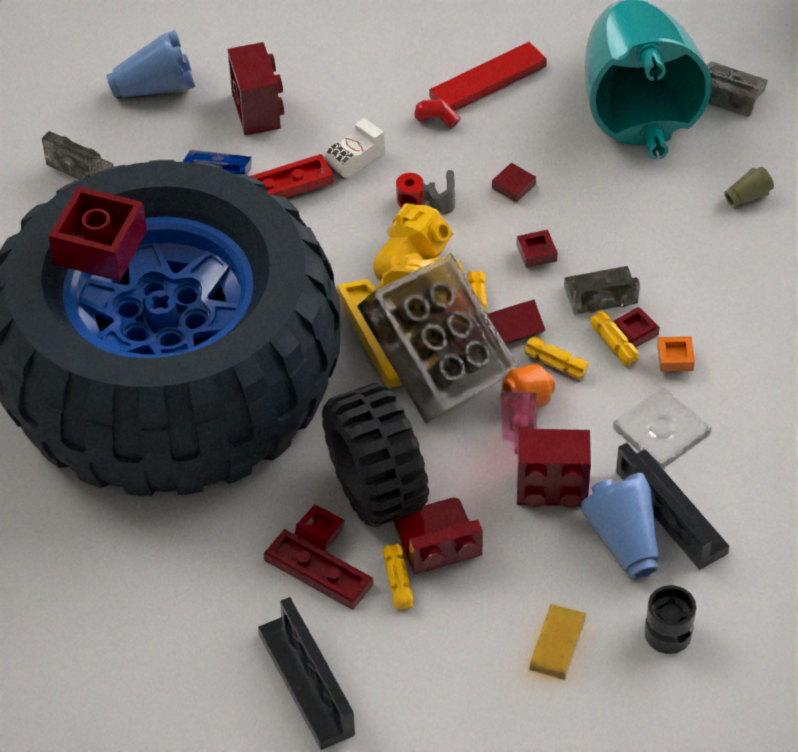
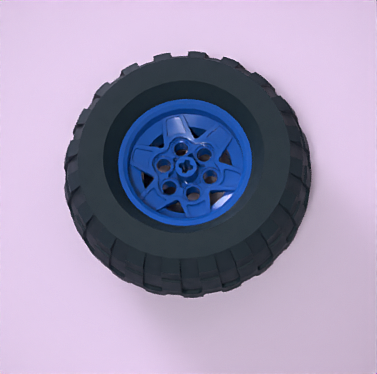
M162 159L150 160L145 163L113 166L101 170L100 173L88 178L75 180L56 191V195L48 202L36 205L22 218L21 231L8 237L1 247L0 402L15 424L21 427L24 434L49 462L58 468L70 467L72 471L76 472L79 480L99 488L112 484L124 488L126 494L136 496H152L155 491H177L178 495L203 492V486L212 485L223 480L230 484L252 474V467L261 460L273 461L291 446L292 438L296 435L297 430L307 428L313 420L328 387V378H331L340 354L341 316L339 294L335 287L331 264L311 228L307 227L300 218L299 211L286 198L269 195L266 184L246 174H233L223 170L222 166L204 162L189 163ZM77 186L143 202L147 232L120 281L57 266L53 263L48 236ZM103 326H108L107 328H105L103 331L100 332V329H101Z

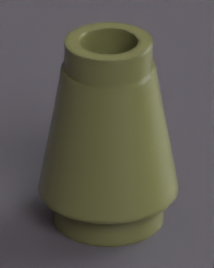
M751 168L726 190L724 195L730 206L735 208L738 205L768 196L769 191L774 188V182L765 168Z

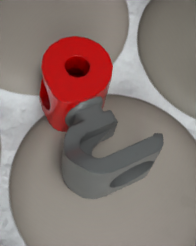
M447 171V189L441 194H438L435 182L425 185L423 178L416 173L409 172L400 175L396 180L397 204L402 208L404 204L424 205V202L429 201L430 206L443 214L451 213L455 208L454 171Z

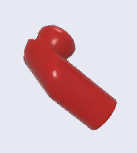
M441 99L422 100L416 105L414 116L418 121L426 122L430 118H440L450 129L455 127L461 120V117Z

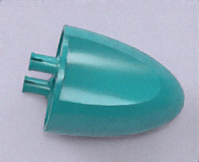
M620 0L608 6L596 19L589 34L584 61L586 92L592 116L599 128L609 137L630 145H647L648 154L652 159H657L655 151H658L660 159L668 154L669 149L665 142L671 139L672 133L680 128L689 129L702 116L709 103L712 83L706 63L692 38L677 20L665 10L650 2L643 0Z

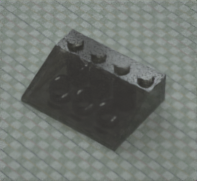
M451 253L373 291L357 305V308L426 424L501 382L507 377V373L511 369L519 367Z

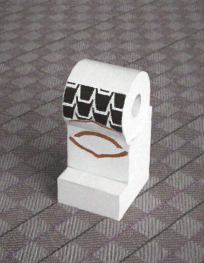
M363 118L355 124L354 132L345 137L342 142H336L328 149L324 159L331 169L342 177L349 178L385 154L384 132Z

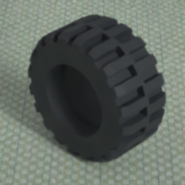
M371 383L330 398L323 406L321 415L323 418L322 427L325 431L324 437L330 452L331 462L336 470L335 473L343 487L342 490L346 498L349 499L352 509L357 512L359 519L364 521L366 525L378 527L423 509L428 502L429 488L427 486L429 481L428 475L425 472V462L409 418L407 419L401 403H398L394 393L389 391V388L385 385Z

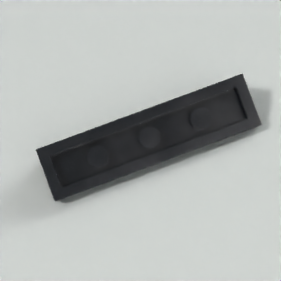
M627 442L618 447L616 473L623 481L630 475L636 473L644 474L651 488L655 519L699 570L728 554L730 547L728 543L646 449L636 453Z
M291 597L280 601L281 617L259 626L258 632L320 750H323L355 736L354 711Z

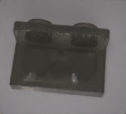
M710 61L706 65L712 83L708 104L749 117L753 112L756 99L765 92L768 80Z
M48 131L41 138L46 165L78 180L88 178L100 173L101 170L114 166L113 163L102 159L101 155L95 150L79 145L65 136Z
M628 266L564 277V288L574 315L637 304L640 282L637 277L632 278Z

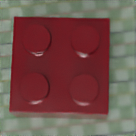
M264 42L227 49L231 94L244 135L281 129L280 116L285 115L283 100L281 97H278V93H283V85L280 74L274 75L276 64L273 53H267Z
M77 186L48 236L54 265L120 281L147 232L143 202Z
M519 428L517 505H528L531 507L542 505L564 506L568 508L582 506L581 502L588 498L591 470L590 430Z

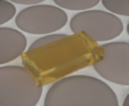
M550 604L530 661L529 670L565 680L586 620V613Z

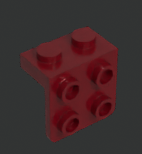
M452 497L427 504L420 511L393 521L414 575L482 555L483 529L478 519L469 521L458 498Z

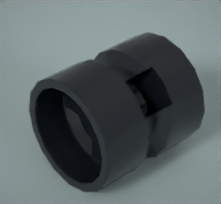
M667 585L656 589L650 595L644 633L646 641L656 651L665 654L678 653L690 644L697 607L696 601L689 591L679 586Z

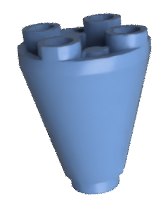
M175 30L162 34L112 69L113 73L106 75L109 87L115 98L121 95L123 98L181 92L196 87L191 74L190 62L187 55L181 52V43Z
M636 473L628 476L624 481L614 484L612 480H604L593 485L591 488L593 494L581 502V509L624 571L630 573L632 579L644 578L658 570L656 562L659 556L652 494L644 474Z

